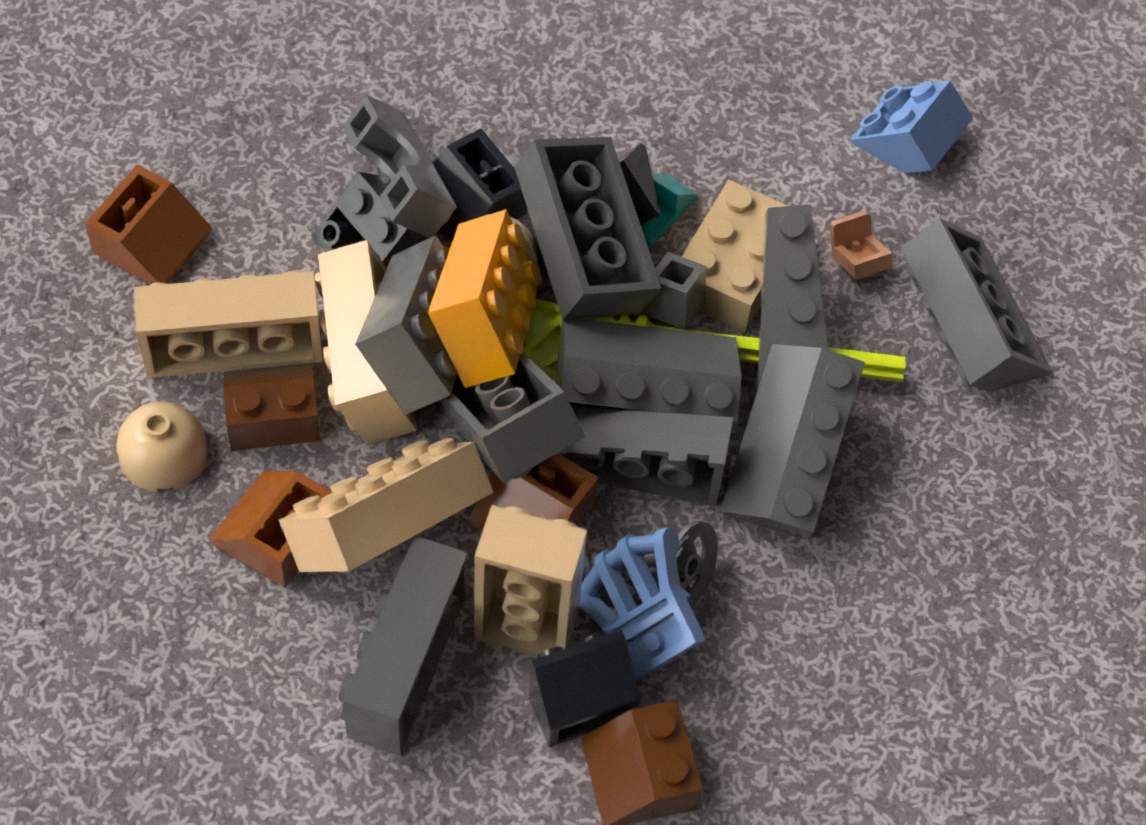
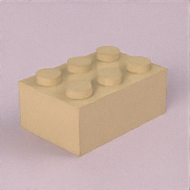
M728 179L682 255L683 258L707 266L705 304L699 312L746 332L761 304L766 211L770 207H784L788 205Z

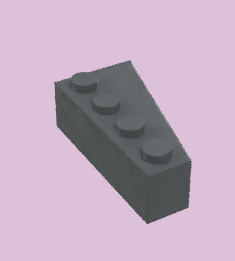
M571 406L585 437L574 443L570 450L561 455L597 476L598 483L716 506L734 417Z

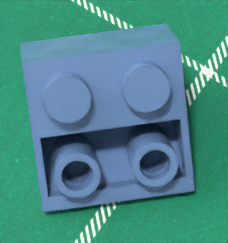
M951 80L934 83L925 81L919 85L903 88L902 86H895L881 96L879 105L861 121V127L850 141L855 146L903 173L932 171L972 121L973 117Z

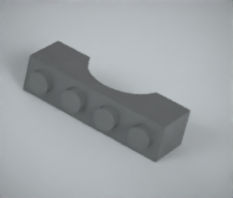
M366 94L347 119L343 128L354 149L375 163L390 179L391 182L380 195V199L392 222L431 238L435 236L442 225L448 222L451 214L456 209V205L405 113Z
M534 233L533 239L538 248L540 272L542 275L549 277L536 234ZM667 252L661 261L654 264L662 289L640 313L686 330L705 304L707 266Z

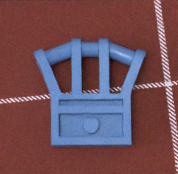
M671 527L659 528L654 534L626 535L618 541L615 549H605L595 556L594 566L581 585L579 605L608 634L619 630L623 631L636 682L646 678L706 641L687 601L691 596L680 586L676 561L679 538L676 531ZM655 553L660 591L645 562V554ZM623 565H625L643 602L638 607L621 575ZM603 584L619 618L600 599L599 590Z

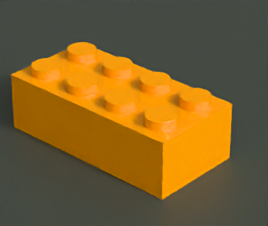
M507 209L458 225L428 310L431 321L464 388L515 374L520 354L523 353L525 335L530 328L529 320L532 309L536 306L538 287L542 284V276L538 264L535 260H529L524 249L525 238L519 224L512 223Z

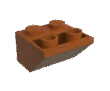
M136 165L85 223L92 253L149 284L159 282L168 284L212 232L211 225L173 183L139 165Z
M562 455L551 456L534 466L526 476L512 479L505 484L493 471L489 478L493 493L477 502L469 518V524L483 532L491 505L501 508L518 507L527 511L531 516L551 521L563 519L574 523L578 527L594 506L598 477Z
M263 471L212 534L209 542L285 588L299 569L279 520L294 513L293 505L312 496L323 498L331 494L332 491L298 471Z

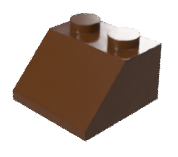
M312 363L224 372L225 415L231 451L320 441Z
M678 700L631 709L581 738L602 825H628L698 809L703 788Z

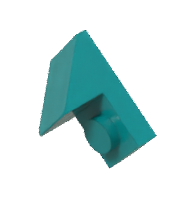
M652 173L661 214L641 225L649 250L698 198V193L666 173Z

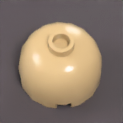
M156 401L142 405L130 413L119 428L116 451L122 472L132 484L147 491L158 492V489L173 487V490L183 488L199 476L207 463L208 443L203 426L189 409L173 402Z

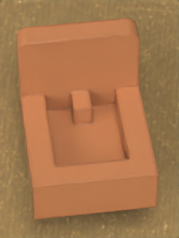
M861 211L831 221L832 256L855 280L869 278L877 272L893 268L892 252L872 235L871 215L867 211Z

